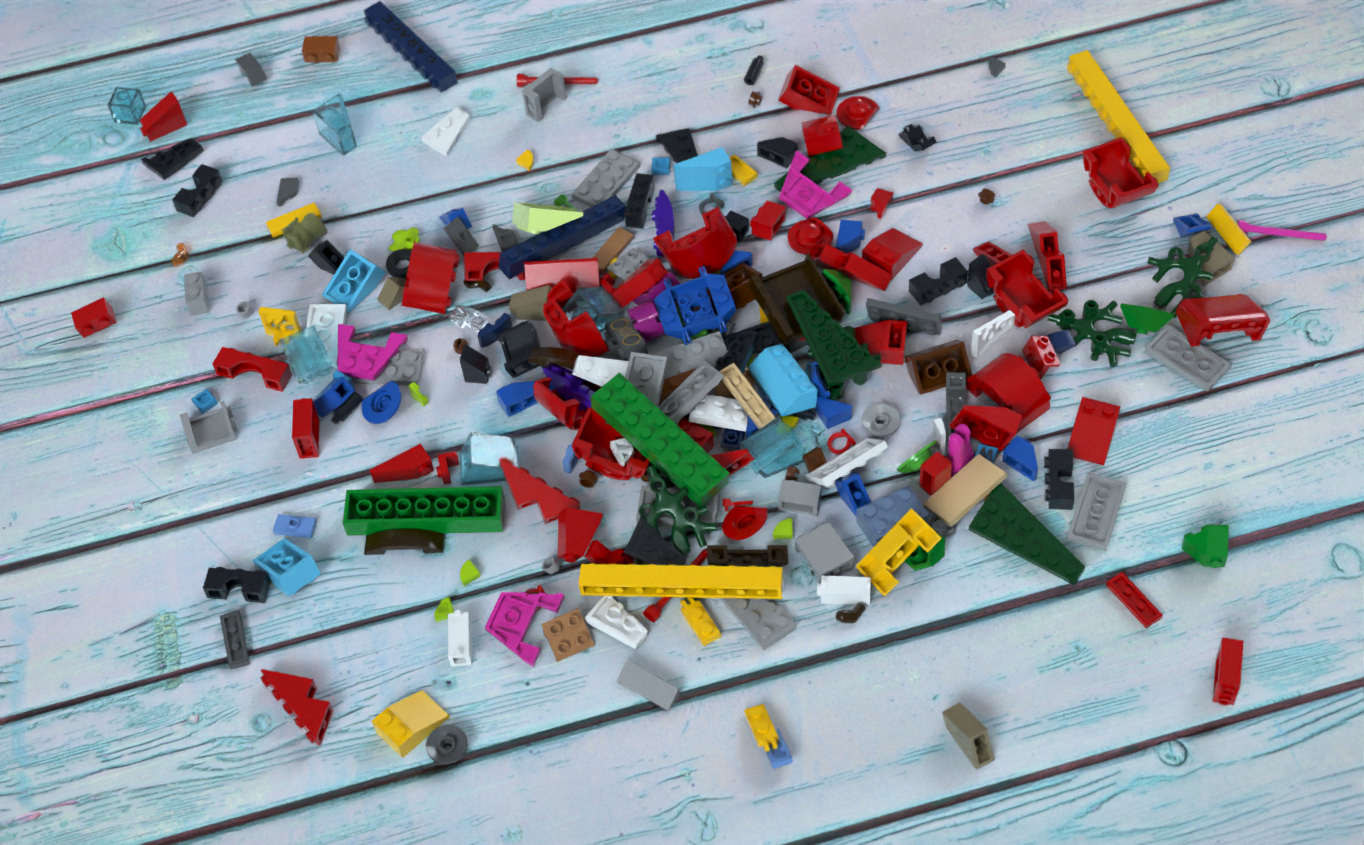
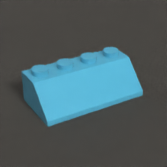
M783 343L765 348L748 366L751 376L781 417L816 407L818 389Z

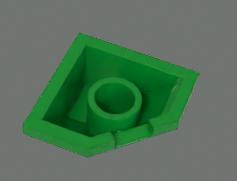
M824 269L822 274L826 277L828 286L834 290L838 302L844 306L845 312L849 315L851 313L850 278L838 270Z
M1123 303L1120 305L1128 326L1137 329L1136 333L1139 334L1156 333L1174 317L1172 313L1149 307Z
M1207 524L1201 527V531L1193 534L1190 532L1185 534L1181 545L1182 550L1204 567H1225L1228 557L1229 525Z
M937 533L941 539L928 553L919 545L905 559V562L915 571L933 567L945 556V538Z

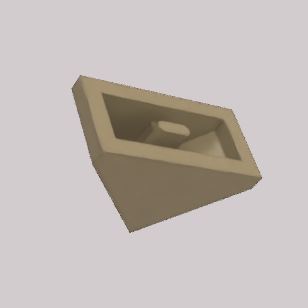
M387 278L377 299L388 310L402 302L406 278Z

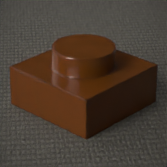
M816 447L802 456L809 473L827 463L820 447Z

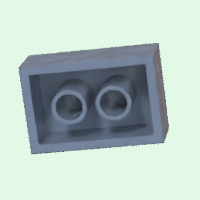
M908 485L858 508L856 522L874 547L911 508L927 524L929 523V514Z

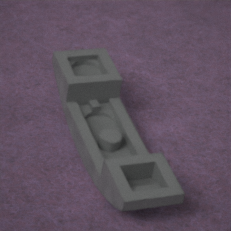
M946 372L947 441L949 436L955 433V429L949 427L951 421L960 409L966 405L965 373Z

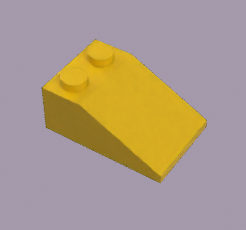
M421 690L387 707L372 720L375 732L404 758L450 716Z

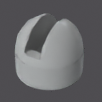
M247 301L239 303L236 307V311L242 317L252 314V306Z
M548 557L543 562L542 569L549 574H555V572L559 571L560 564L554 557Z

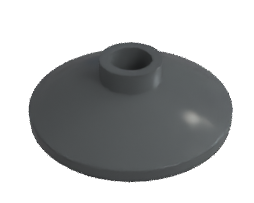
M444 725L436 728L430 733L426 741V751L429 757L440 764H451L458 761L464 756L468 748V739L465 732L454 725ZM446 746H451L450 749L445 750Z

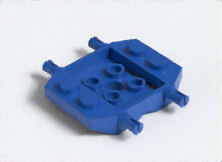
M702 266L704 272H702L701 267L698 268L701 277L676 286L672 285L670 278H667L669 284L664 279L663 283L666 289L654 299L665 335L683 340L684 345L691 344L690 337L697 335L703 329L719 327V331L724 333L723 327L726 332V325L736 311L725 276L708 274L705 266ZM708 289L710 290L713 302L718 313V315L716 316L707 293ZM676 300L685 324L684 327H682L674 301ZM694 307H701L698 311H692Z

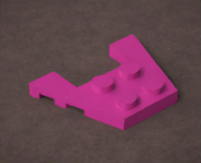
M796 151L779 196L782 202L804 218L809 219L850 196L852 190L840 181L828 193L800 172L806 167L810 159Z
M338 324V371L349 377L375 381L388 365L391 357L399 352L401 345L406 344L408 341L407 335L391 332L386 347L351 342L356 331L354 326Z
M501 592L485 629L528 665L534 667L541 650L538 647L524 643L523 639L538 607L558 613L565 596L562 593L551 595L546 593Z

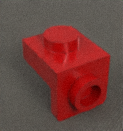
M456 451L437 455L439 466L436 467L438 478L442 477L444 485L452 483L448 467L459 465Z

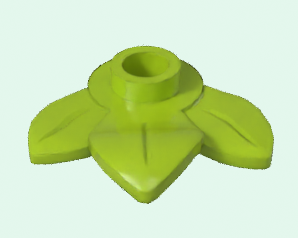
M411 227L408 231H395L392 234L395 242L388 249L392 252L400 249L412 251L413 243L420 242L418 237L419 230Z

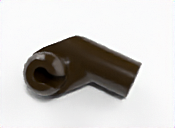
M465 279L463 281L464 285L469 289L481 288L485 292L491 289V285L484 279L483 281H465Z
M857 603L853 610H839L836 613V620L841 623H855L866 608L861 603Z

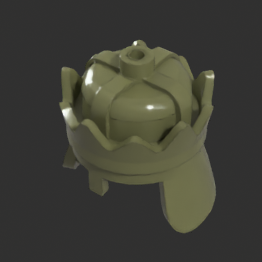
M313 213L307 214L301 223L296 218L282 229L284 231V238L288 242L286 245L290 249L295 248L304 253L309 250L315 240L327 234L325 225Z

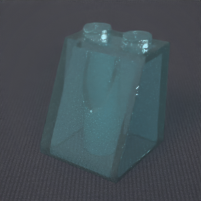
M341 93L312 111L319 135L343 156L357 147Z
M603 287L578 288L562 308L570 321L587 311L599 332L606 330V323L621 318L625 313Z
M314 325L279 340L281 349L299 384H308L319 375L321 377L326 376L334 369Z
M779 416L741 442L743 448L747 449L755 459L752 461L753 464L750 465L756 475L760 474L764 478L787 470L789 465L797 466L804 463L802 456L807 453L794 430Z
M470 432L460 452L461 485L506 481L499 465V458L506 457L513 462L512 465L519 468V462H516L518 446H516L515 438Z

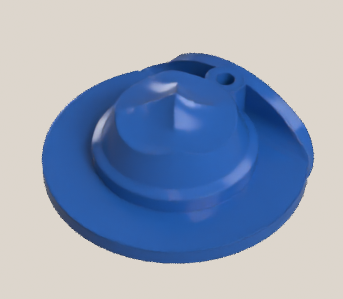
M391 380L363 399L362 414L368 422L382 424L394 416L402 398L401 389L398 384Z

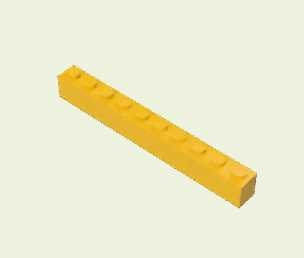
M1086 50L1070 55L1067 64L1068 72L1073 75L1076 84L1081 87L1084 96L1088 97L1091 106L1097 110L1100 119L1105 122L1108 131L1112 132L1115 139L1122 138L1125 143L1129 144L1131 149L1129 159L1132 166L1140 173L1141 178L1145 179V173L1149 172L1153 178L1157 179L1158 183L1168 180L1170 167L1090 52Z
M590 563L581 564L578 585L581 596L782 599L784 578L782 567L676 566Z

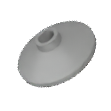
M875 404L864 411L862 426L871 435L878 437L889 436L899 428L900 415L892 406Z

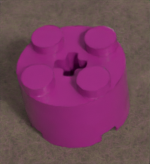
M652 301L627 310L630 319L634 320L631 321L632 326L644 339L645 343L665 335Z

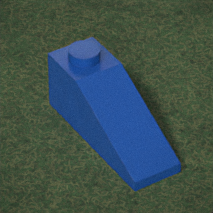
M535 381L511 383L496 391L498 402L508 418L538 403L534 397L533 385ZM550 383L548 389L554 390L555 388H554L553 385Z

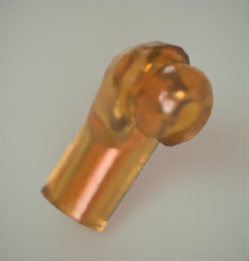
M179 243L176 246L178 252L171 259V263L174 266H179L188 259L189 255L184 243Z

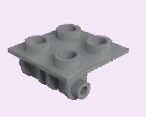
M633 248L606 267V269L625 281L650 258Z

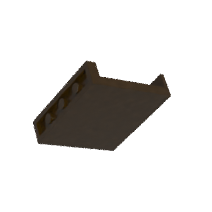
M806 254L804 261L759 278L758 274L750 277L748 287L783 345L804 337L787 303L786 296L804 290L818 303V306L823 311L831 315L835 322L840 323L843 320L845 314L844 306L838 302L834 290L830 289L826 277L820 273L816 261L809 254Z

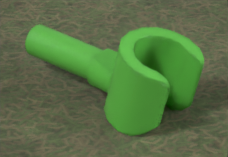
M564 194L559 195L553 201L556 206L565 205L578 211L577 208L567 201V197Z

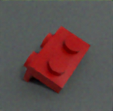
M1031 335L1022 349L1028 365L1038 371L1040 379L1043 378L1050 367H1059L1061 364L1048 336Z

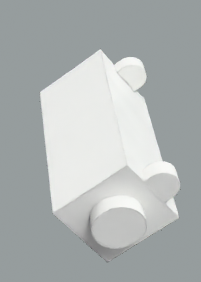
M822 576L821 583H817V595L821 596V603L856 605L861 603L862 605H870L871 577Z
M455 610L454 613L448 614V658L451 667L472 665L471 620L469 613L462 612L461 610Z

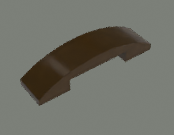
M557 347L534 348L528 361L544 367L551 362L573 370L576 359L581 354Z
M422 529L380 531L366 536L364 554L381 555L385 553V550L422 549L423 553H443L444 534Z
M707 545L708 565L782 567L788 565L787 545H767V550H727V545Z

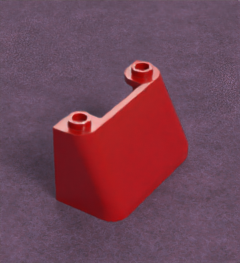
M1245 294L1187 298L1180 302L1175 311L1190 347L1200 346L1201 339L1205 337L1211 339L1214 333L1243 330L1246 336H1250L1252 341L1261 340L1270 323L1267 312Z

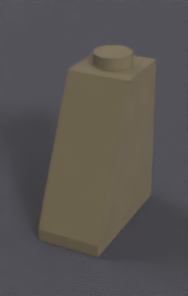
M1202 231L1190 238L1188 246L1190 257L1195 255V249L1198 245L1210 240L1211 236L1208 233ZM1218 242L1213 246L1214 250L1211 252L1210 260L1202 263V270L1213 273L1211 280L1199 279L1203 287L1232 270L1234 257Z
M548 285L512 294L509 303L510 311L521 320L546 321L543 305L547 302V295L552 288Z
M959 702L942 712L947 730L976 770L995 760L987 728Z

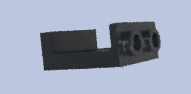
M529 320L496 335L497 340L502 345L506 363H504L505 370L512 378H516L541 366L528 361L534 348L541 347L537 330Z

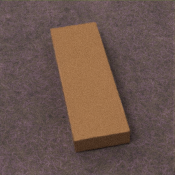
M618 227L592 257L598 258L599 271L601 273H605L606 267L609 266L610 262L615 257L617 258L634 239L633 233Z

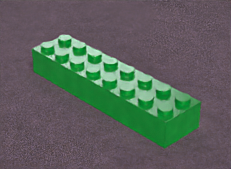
M621 373L615 375L591 395V407L680 490L684 487L689 492L687 496L699 507L705 505L729 483L730 473Z
M502 486L346 490L343 526L347 536L370 535L392 529H422L439 533L503 532L505 496Z

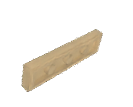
M735 363L719 371L724 376L721 379L761 433L777 423L776 417Z

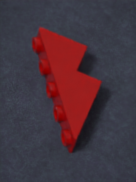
M1046 221L1028 224L1048 291H1054L1056 288L1059 290L1067 289L1065 257L1059 250L1057 231Z
M827 243L813 245L809 252L811 258L816 261L817 266L829 270H838L850 279L882 291L886 290L892 274L858 255L843 253Z
M506 457L499 458L500 468L518 510L537 504L544 523L548 524L558 520L559 512L566 507L580 509V501L576 498H568L563 495L564 492L557 487L551 488L540 477L534 478L529 475L530 472L523 467L517 468L512 465L513 462Z
M261 669L263 676L260 679L266 687L270 686L273 689L271 693L277 701L282 700L284 703L282 706L288 715L293 714L295 717L293 720L299 729L304 728L307 731L305 735L312 744L315 742L318 746H321L333 714V709L329 701L313 699L317 690L314 680Z

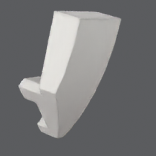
M938 418L933 423V432L936 436V439H933V441L937 440L938 442L933 446V450L935 453L938 451L945 456L946 432L942 419Z
M625 438L610 441V448L616 460L621 466H625L629 458L635 454L632 444Z

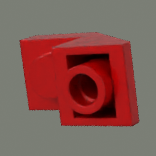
M598 540L591 542L584 556L594 564L629 565L634 562V559L625 555L622 549L610 551Z

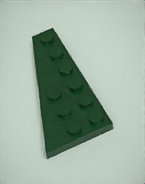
M847 126L839 132L843 148L808 156L807 158L810 159L809 163L800 173L818 185L822 183V180L829 177L833 179L855 170L857 166L862 164H871L872 160L880 158V160L886 158V152ZM788 173L774 183V188L780 192Z
M804 290L786 296L787 303L815 361L818 363L828 388L882 367L878 359L872 357L866 348H863L838 322H835L829 313L823 311L818 306V303Z
M1002 483L992 490L969 525V531L1074 586L1085 571V566Z

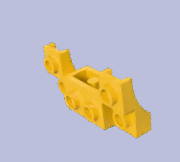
M911 508L856 565V568L865 577H871V583L882 595L886 596L899 583L892 573L919 545L928 553L941 537Z

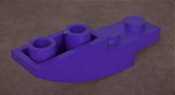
M660 190L659 197L655 198L656 210L652 212V221H655L656 235L669 230L674 240L675 224L673 209L665 191ZM653 242V248L656 249L657 256L664 257L655 242Z
M554 363L543 367L546 377L551 378L550 383L567 401L575 398L580 402L578 407L580 410L588 407L592 408L591 395L595 391L583 385L582 378L573 375V371Z

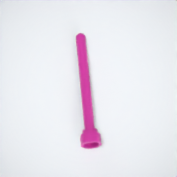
M1238 220L1237 222L1245 234L1252 232L1320 241L1327 239L1324 233L1256 226L1246 223L1245 220Z

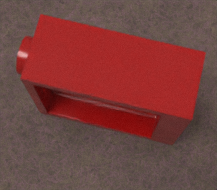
M312 398L293 400L292 439L300 459L319 457L320 419Z
M1222 637L1216 655L1212 702L1219 703L1220 705H1234L1241 685L1243 640Z

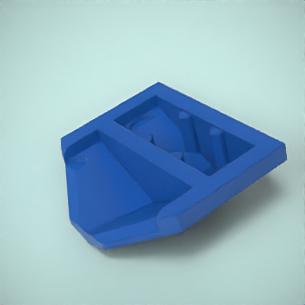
M1197 213L1173 218L1180 237L1198 234L1214 228L1209 222L1200 218V215Z
M817 361L813 362L809 379L818 389L817 396L829 399L830 392L826 390L817 368L818 363Z

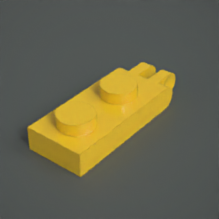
M687 597L689 605H687L684 599L680 601L682 606L680 611L703 647L721 638L720 631L699 600L694 601L692 597Z
M764 703L745 709V717L758 747L763 746L765 752L770 751L768 744H771L773 749H777L776 742L779 741V737Z

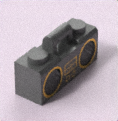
M625 316L606 323V332H604L606 340L604 342L611 354L618 353L619 357L625 361H629L631 352L648 354L644 339Z

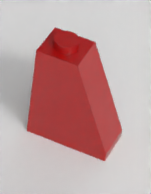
M173 92L168 93L139 120L142 126L139 129L143 137L147 136L150 142L187 126L180 103Z
M568 507L559 512L557 558L573 563L584 556L603 517V513Z

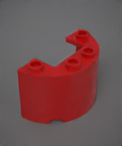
M1122 138L1083 151L1085 172L1089 171L1091 179L1088 182L1097 199L1109 209L1151 195L1159 186L1157 179L1153 178L1149 172H1146L1145 179H1142L1137 169L1130 164L1129 155L1131 149L1129 144L1125 143Z
M719 206L702 214L705 227L675 241L669 230L653 238L655 244L678 276L688 279L699 278L701 276L698 268L701 267L702 272H704L702 266L706 267L708 274H712L715 271L721 270L723 265L733 255L737 244V237Z
M414 242L401 306L445 314L446 307L450 308L452 298L448 296L450 283L455 282L456 271H453V269L457 268L460 254H456L457 250Z
M1023 249L987 268V281L989 287L994 289L995 295L993 298L1002 313L1004 314L1009 310L1015 314L1014 325L1019 328L1024 326L1025 329L1066 307L1068 298L1058 288L1054 289L1052 294L1043 286L1042 281L1032 273L1034 259Z
M562 280L547 295L548 300L543 305L544 317L562 349H567L583 356L599 357L609 350L595 322L587 311L582 313L572 297V291L565 281Z
M1003 353L966 379V389L976 398L983 391L998 406L1014 410L1022 415L1016 433L1050 409L1051 397L1040 380L1038 371L1033 367L1031 368L1021 356Z
M550 377L535 381L533 389L536 401L571 430H579L588 408L580 410L578 409L580 402L575 398L567 401L556 389H548L551 382ZM583 380V385L588 386L589 389L595 392L602 387Z
M588 407L572 443L575 455L578 459L582 457L586 461L585 465L588 468L609 478L629 480L630 477L636 479L642 477L650 462L633 446L634 456L629 458L625 466H621L610 448V441L623 439L624 437L611 425L606 424V420L593 408Z

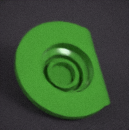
M934 440L897 468V471L911 473L920 470L921 464L932 456L931 448L938 443L937 440Z

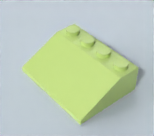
M514 202L512 223L517 225V228H521V230L540 234V231H548L582 217L583 212L564 206Z

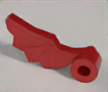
M722 499V506L725 507V512H729L730 506H749L753 504L752 500L731 502V499Z

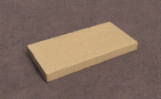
M978 454L923 503V506L952 527L1007 478V473Z

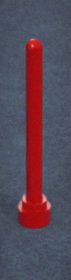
M517 73V87L531 84L538 77H528L524 73ZM564 77V84L598 83L596 77Z
M707 549L702 550L690 565L700 566L707 558ZM661 597L656 604L649 605L643 611L644 616L649 621L655 623L661 616V609L672 597Z

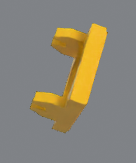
M260 307L258 312L265 332L268 335H274L275 346H278L282 341L281 345L285 347L290 343L291 338L301 339L303 333L295 311ZM291 325V326H293L294 328H293V329H287L286 326Z

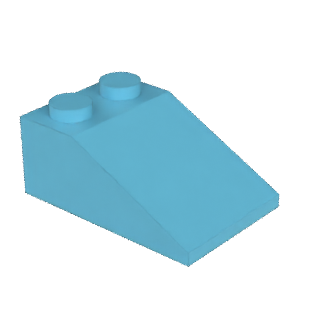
M723 147L675 164L676 190L717 191L731 186V160Z
M350 249L322 296L334 304H346L347 312L350 313L378 286L386 271Z
M285 538L252 560L261 571L267 573L269 580L288 597L297 593L300 588L307 583H311L321 574L312 556Z

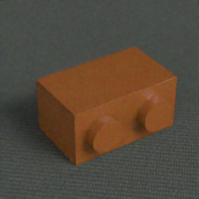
M304 36L302 54L305 63L338 62L340 45L337 36Z

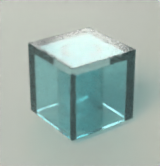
M116 87L107 105L114 123L138 125L146 109L140 89Z

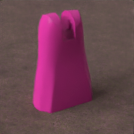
M959 424L955 428V433H952L948 440V454L946 457L952 463L951 478L975 457L970 441V430L964 424Z

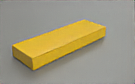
M314 202L266 222V225L274 238L283 234L284 231L282 229L296 218L301 223L309 213H313L319 219L322 216Z
M1217 204L1206 216L1235 254L1240 255L1251 243L1250 239L1222 204Z

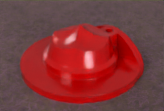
M854 96L843 100L839 104L837 118L845 127L849 126L854 130H861L880 108L870 98Z
M814 217L795 223L788 232L790 247L803 255L809 254L813 245L824 243L831 245L834 238L828 226Z
M734 506L723 520L722 530L724 534L732 540H743L754 535L765 524L768 508Z

